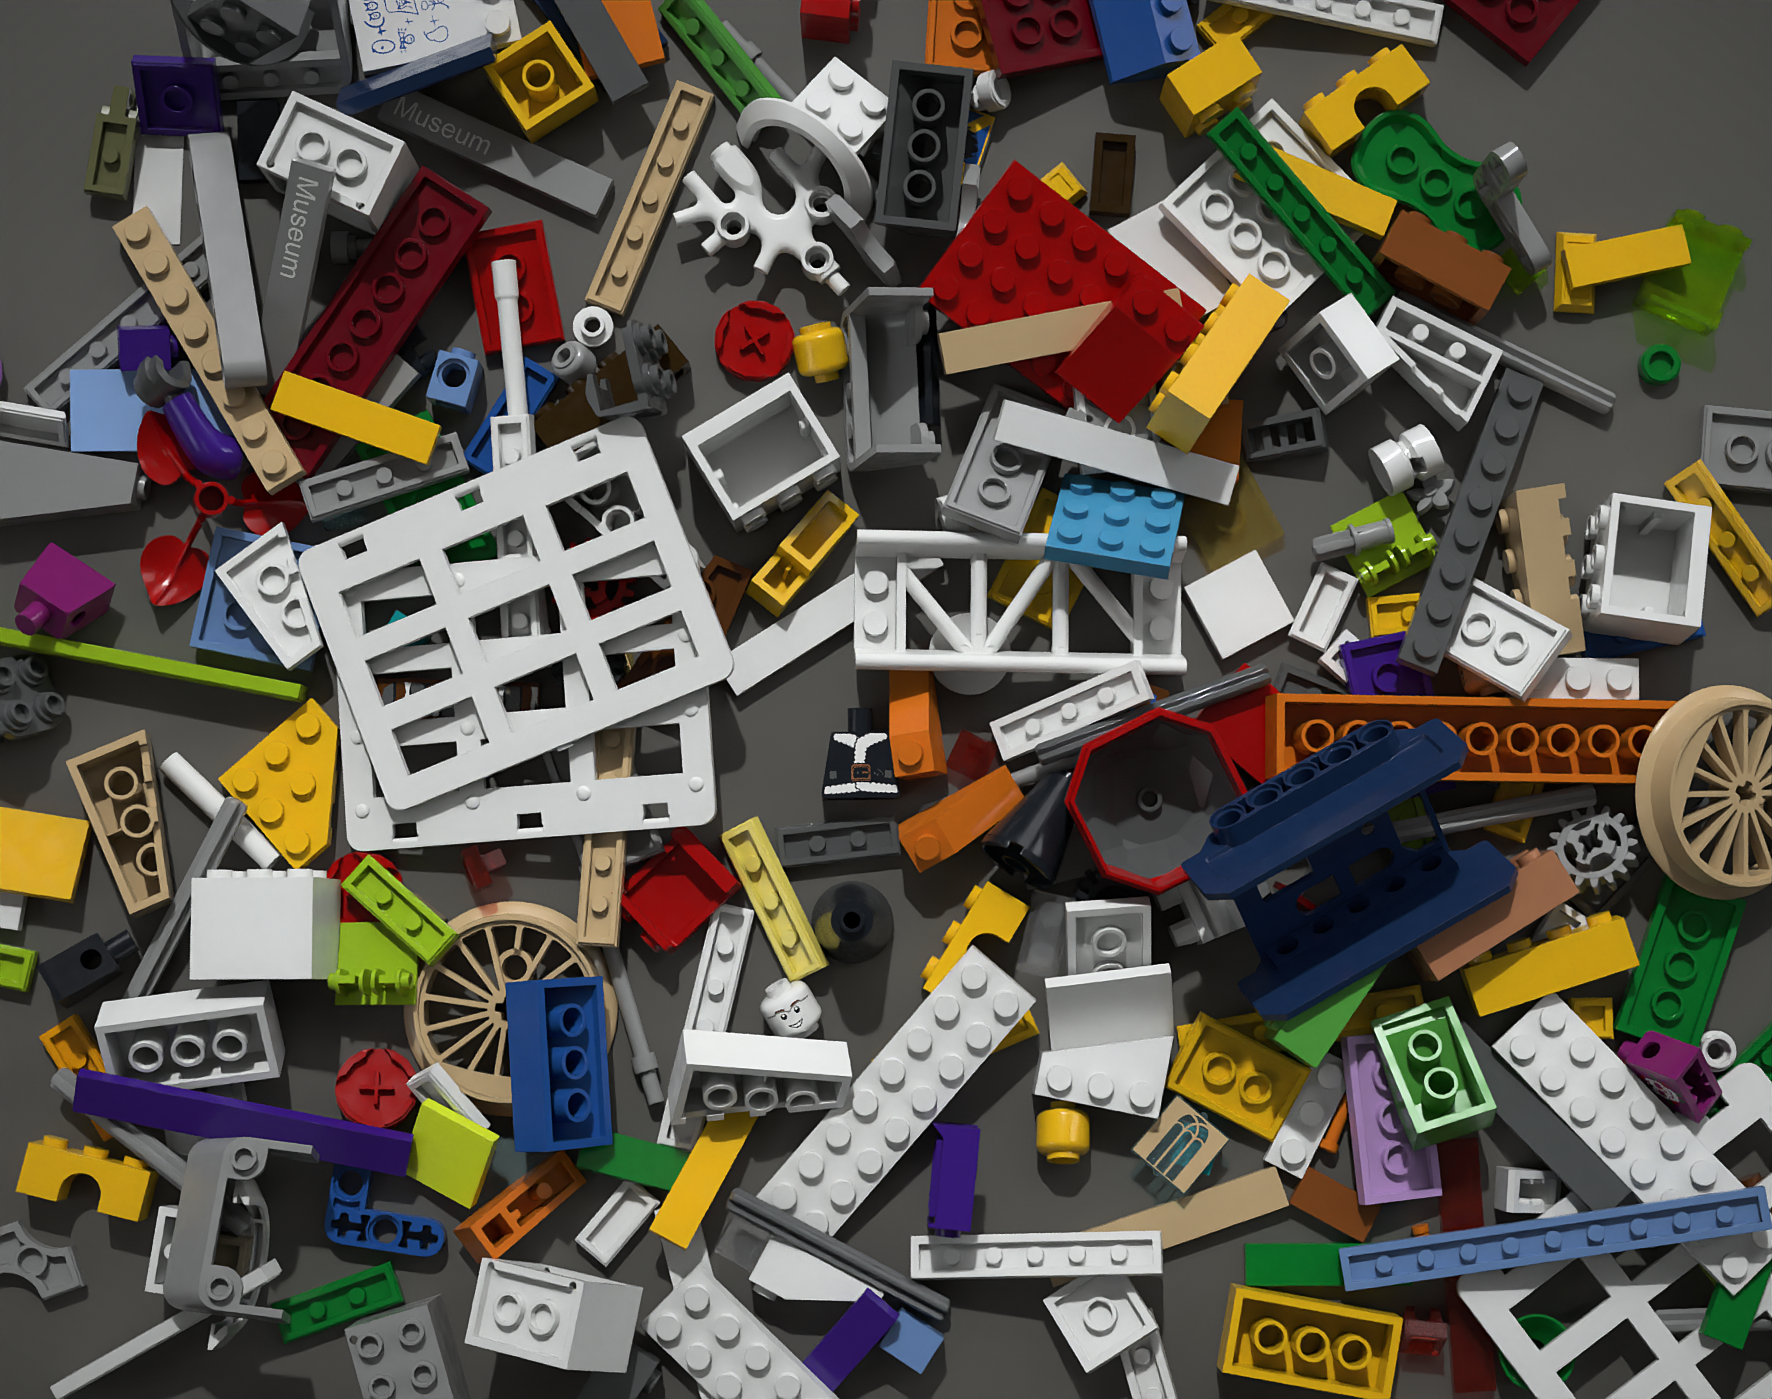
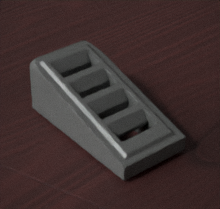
M1319 407L1242 422L1241 438L1245 463L1247 464L1329 451L1323 411ZM1311 423L1314 441L1307 442L1304 424ZM1295 425L1297 444L1290 445L1287 426ZM1278 427L1281 447L1274 448L1271 428ZM1255 430H1262L1265 450L1257 451Z

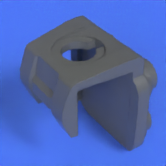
M635 319L627 321V327L622 328V337L632 383L638 400L615 407L610 381L608 379H601L599 386L597 375L591 373L587 374L585 388L587 401L597 416L610 421L626 416L635 418L638 421L663 417L667 414L666 400L670 399L671 394L677 393V384L672 370H664L659 363L662 354L668 353L665 334L662 329L655 331L651 324H643Z
M19 654L0 659V743L5 742L3 736L10 740H19L50 732L61 725L65 716V701L57 693L51 681L46 661L40 656Z

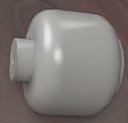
M568 341L558 347L551 361L552 370L556 376L569 385L580 378L587 380V374H594L597 365L596 357L592 351L577 341Z

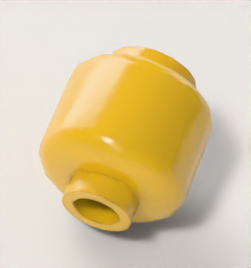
M830 321L799 328L800 335L796 336L792 341L799 373L805 377L814 376L816 383L838 379V370L845 368L849 364L846 341L842 329L832 327Z
M1065 1100L1053 1101L1050 1103L1049 1109L1041 1111L1036 1117V1148L1040 1154L1046 1156L1047 1162L1053 1164L1078 1163L1080 1156L1085 1155L1090 1149V1119L1086 1112L1075 1108V1102Z

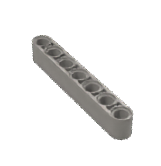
M229 131L187 134L189 160L225 389L264 386L267 385L266 361Z

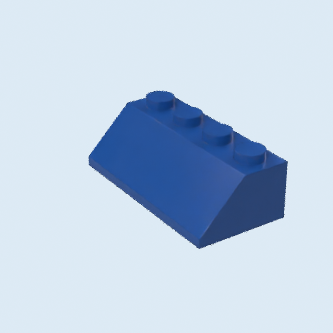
M1089 0L1110 85L1166 78L1167 74L1200 54L1187 0Z
M603 976L506 982L515 1152H550L613 1144Z

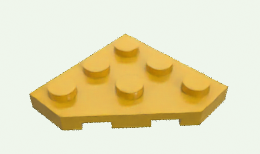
M313 698L309 699L218 778L234 798L241 800L248 806L246 813L294 869H304L331 846L332 839L331 817L332 806L335 804L338 773L336 763L341 735L337 724Z

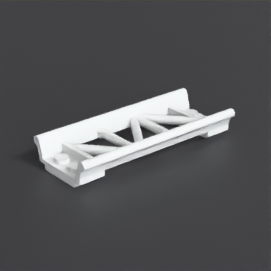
M857 529L854 564L853 630L855 669L1104 674L1131 661L1140 660L1145 675H1186L1187 661L1181 654V563L1187 550V537L1177 536L1168 580L1131 574V608L1129 615L1090 566L1044 559L1045 545L1049 533H1022L1019 543L1016 544L988 532ZM906 558L970 559V642L906 565ZM987 559L1040 560L987 637ZM1069 567L1130 640V653L1069 652ZM1053 571L1051 652L998 651ZM906 591L955 650L906 649Z

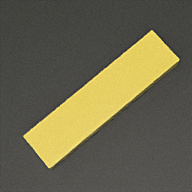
M758 816L719 835L789 982L798 981L830 965Z

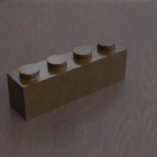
M659 324L654 327L655 331L662 329ZM663 330L668 344V353L662 354L659 363L664 370L671 369L675 380L678 381L691 370L690 363ZM624 350L619 355L617 352L609 354L597 366L599 371L595 374L597 375L599 386L601 379H608L610 381L615 407L637 401L638 396L632 383L626 351ZM582 378L576 380L567 388V396L556 405L553 402L546 404L534 415L536 420L534 422L535 434L547 448L611 422L597 416L588 403L585 394L587 380Z

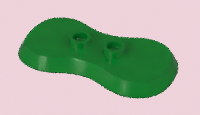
M1397 109L1385 111L1375 117L1365 127L1354 146L1351 157L1352 172L1359 184L1417 210L1431 220L1432 226L1443 232L1450 230L1462 235L1468 240L1467 245L1481 252L1482 250L1491 251L1505 240L1473 183V174L1482 162L1467 159L1451 150L1424 118L1410 111ZM1517 186L1514 193L1522 205L1521 192Z

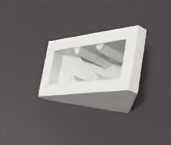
M1496 1166L1494 1208L1510 1213H1544L1560 1200L1561 1180L1551 1170Z

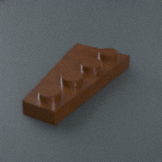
M715 555L703 570L701 576L726 638L754 572L751 569ZM669 616L664 624H672V616ZM674 649L642 652L624 679L622 678L617 685L618 689L674 667Z

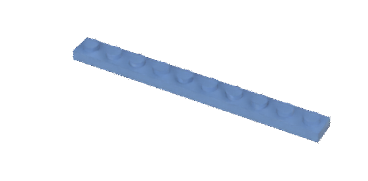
M1762 1185L1339 1248L1345 1290L1347 1292L1771 1230L1772 1221L1765 1186Z

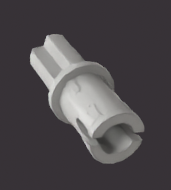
M1385 518L1382 521L1358 527L1350 524L1347 525L1346 530L1316 537L1311 540V548L1316 561L1319 562L1351 553L1356 557L1363 550L1395 543V534L1390 519Z

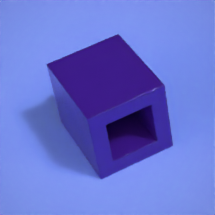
M167 325L117 326L118 359L121 371H137L139 364L147 356L152 358L154 355L163 360L165 370H171V359H178V339L176 335H170Z

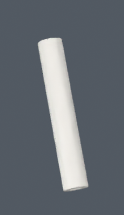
M178 752L173 753L163 762L159 770L214 821L225 797ZM243 817L232 840L262 869H271L283 855L246 817Z

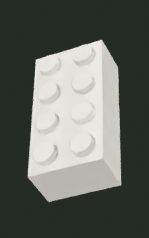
M269 980L106 1001L102 1003L94 1026L106 1073L183 1089L280 1077L286 1052Z

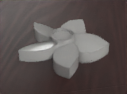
M1434 477L1422 481L1424 489L1417 488L1406 492L1410 499L1419 501L1417 511L1419 516L1429 511L1432 506L1439 510L1449 509L1447 496L1452 493L1455 481L1454 479L1436 481Z

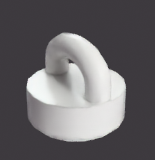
M995 69L981 73L971 92L970 105L976 111L987 110L989 112H996L1008 107L1011 100V91L1007 79L997 80Z

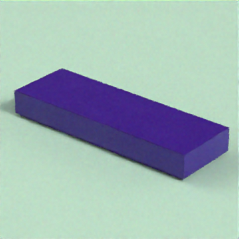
M867 1287L806 1356L802 1363L833 1392L896 1322L900 1314Z

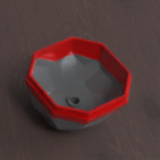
M1156 707L1082 745L1064 803L1101 877L1159 896L1190 880L1184 873L1181 864L1198 854L1208 835L1213 832L1209 823L1211 815L1220 807L1248 791L1215 725ZM1147 791L1153 792L1156 797L1155 803L1150 807H1146L1142 803V796Z

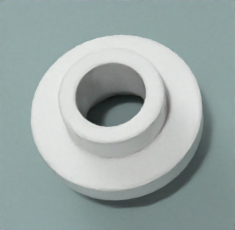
M591 306L582 309L575 316L573 332L576 339L584 346L600 347L606 344L612 337L614 330L613 321L609 313L604 309ZM590 320L599 321V330L593 333L588 332L585 329L587 322Z
M1712 1030L1703 1033L1698 1048L1701 1049L1711 1071L1721 1072L1728 1069L1736 1058V1045L1733 1039L1722 1031ZM1713 1043L1717 1044L1720 1048V1054L1715 1059L1708 1055V1047Z

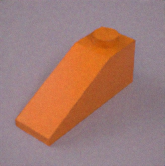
M889 670V739L895 778L909 781L948 774L933 671Z
M1004 765L898 824L899 840L917 870L921 873L957 853L999 822L1024 798V795L1007 766Z
M564 1150L556 1151L483 1204L457 1226L453 1232L477 1264L481 1263L482 1257L498 1259L587 1181L579 1170L575 1168L574 1163Z

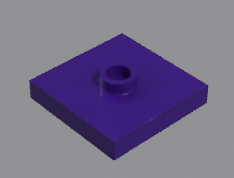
M133 56L131 66L141 135L187 136V134L225 131L216 58Z

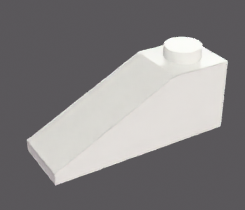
M773 1234L749 1277V1280L755 1283L753 1290L775 1301L777 1296L789 1300L856 1301L867 1287L881 1299L884 1295L882 1291Z

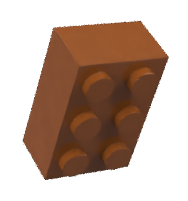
M1402 210L1386 233L1371 263L1391 286L1401 291H1406L1476 325L1490 310L1512 268L1503 264L1504 259L1498 254L1489 250H1482L1481 252L1467 245L1468 240L1462 235L1450 230L1443 232L1432 226L1431 220L1425 215L1415 211L1408 213Z

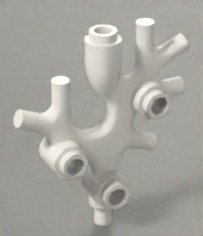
M724 142L717 147L710 155V159L714 162L712 167L734 191L735 199L732 202L723 203L695 171L688 173L682 180L697 198V204L673 213L677 227L679 229L697 222L711 221L715 225V232L701 244L710 257L724 245L731 248L743 246L749 240L751 233L759 237L762 245L761 252L753 266L755 270L767 275L776 257L781 253H789L801 261L802 271L808 279L818 281L821 285L827 283L837 296L842 295L850 287L849 283L838 272L841 267L834 260L830 247L822 242H816L812 234L814 224L823 226L832 222L828 209L825 212H818L814 208L819 204L826 205L825 202L835 194L829 187L820 185L819 174L827 156L816 145L806 163L800 165L796 164L781 147H778L769 155V159L785 175L795 189L796 200L794 206L784 214L777 215L766 210L763 205L762 184L757 170L736 145L731 146L728 142ZM733 226H737L741 229V231L735 235H731L727 232L728 229ZM814 260H821L825 263L821 268H813L810 265Z

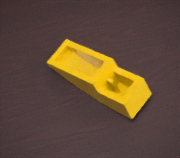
M827 490L781 542L774 555L753 577L746 593L778 618L858 519L859 514Z

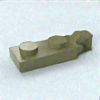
M114 85L110 106L103 105L101 113L97 112L84 183V193L87 195L123 201L128 199L140 129L138 111L134 110L136 94L130 87Z

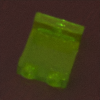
M1677 209L1667 218L1664 228L1679 224L1683 225L1692 263L1686 267L1644 275L1632 306L1707 337L1718 328L1723 313L1719 311L1742 255L1750 248L1752 239L1743 236V231L1735 226L1728 224L1719 226L1705 220L1706 216L1699 211Z

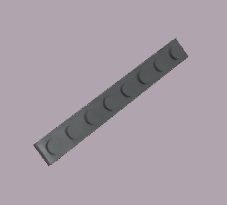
M1508 368L1502 373L1395 662L1431 677L1438 673L1543 388V382Z

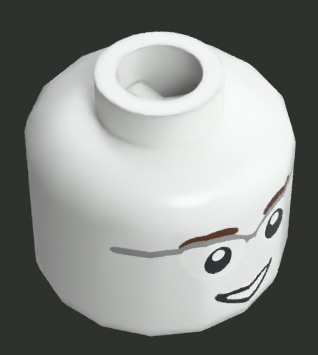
M783 978L766 988L765 991L768 996L762 1001L760 1011L775 1036L804 1039L817 1030L819 1027L817 1021L820 1019L822 1010L805 982L793 981L789 983L787 978Z

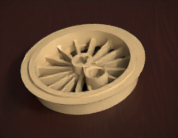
M1718 685L1695 691L1682 698L1661 717L1653 728L1642 751L1637 770L1635 785L1636 812L1639 827L1650 854L1662 871L1676 884L1691 893L1711 899L1728 900L1742 898L1754 894L1772 883V850L1768 851L1761 831L1762 828L1772 840V789H1762L1772 783V771L1765 774L1772 766V744L1762 755L1769 732L1772 733V700L1749 688L1734 685ZM1733 712V747L1722 719L1723 714ZM1748 715L1757 720L1749 746ZM1710 732L1714 738L1720 758L1706 743ZM1700 756L1717 776L1696 767ZM1693 776L1709 783L1708 791H1689ZM1687 797L1709 798L1710 803L1683 816ZM1765 800L1768 804L1767 814L1763 810ZM1715 813L1689 844L1683 833L1684 828ZM1719 831L1713 852L1707 864L1700 858V853ZM1748 839L1757 864L1748 868ZM1733 840V874H1725L1722 870Z
M509 901L479 906L447 923L460 937L433 967L419 957L416 1005H404V1024L411 1051L421 1070L438 1062L458 1085L460 1091L470 1099L481 1113L513 1117L511 1077L501 1076L508 1037V1022L505 1020L506 1013L499 1011L500 1003H506L505 983L531 981L537 967L555 940L571 954V958L542 980L555 979L575 963H578L584 977L603 976L608 1054L616 1031L618 1000L606 959L599 947L578 946L575 944L577 923L567 916L548 907L527 902ZM503 926H516L514 949H509L499 956L493 929ZM525 928L537 930L547 936L535 958L529 952L521 949ZM486 931L499 989L464 943L470 937ZM460 948L493 995L442 965L454 949ZM515 955L522 957L527 964L525 975L518 980L511 979L505 971L507 960ZM438 971L489 1002L431 994L432 985ZM429 1001L487 1009V1011L430 1025ZM489 1017L487 1021L441 1054L432 1031ZM494 1024L468 1069L451 1065L446 1061L449 1056ZM501 1028L494 1074L475 1071Z

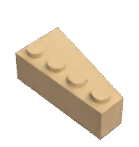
M1565 483L1515 491L1500 502L1499 510H1497L1495 515L1498 533L1504 534L1507 549L1503 550L1502 553L1504 569L1507 574H1512L1514 590L1510 591V597L1570 629L1573 635L1557 658L1573 656L1586 651L1579 597L1577 594L1570 595V586L1575 585V561L1569 554H1565L1564 548L1567 545L1568 535H1571L1569 518H1564L1560 513L1558 500L1566 498Z

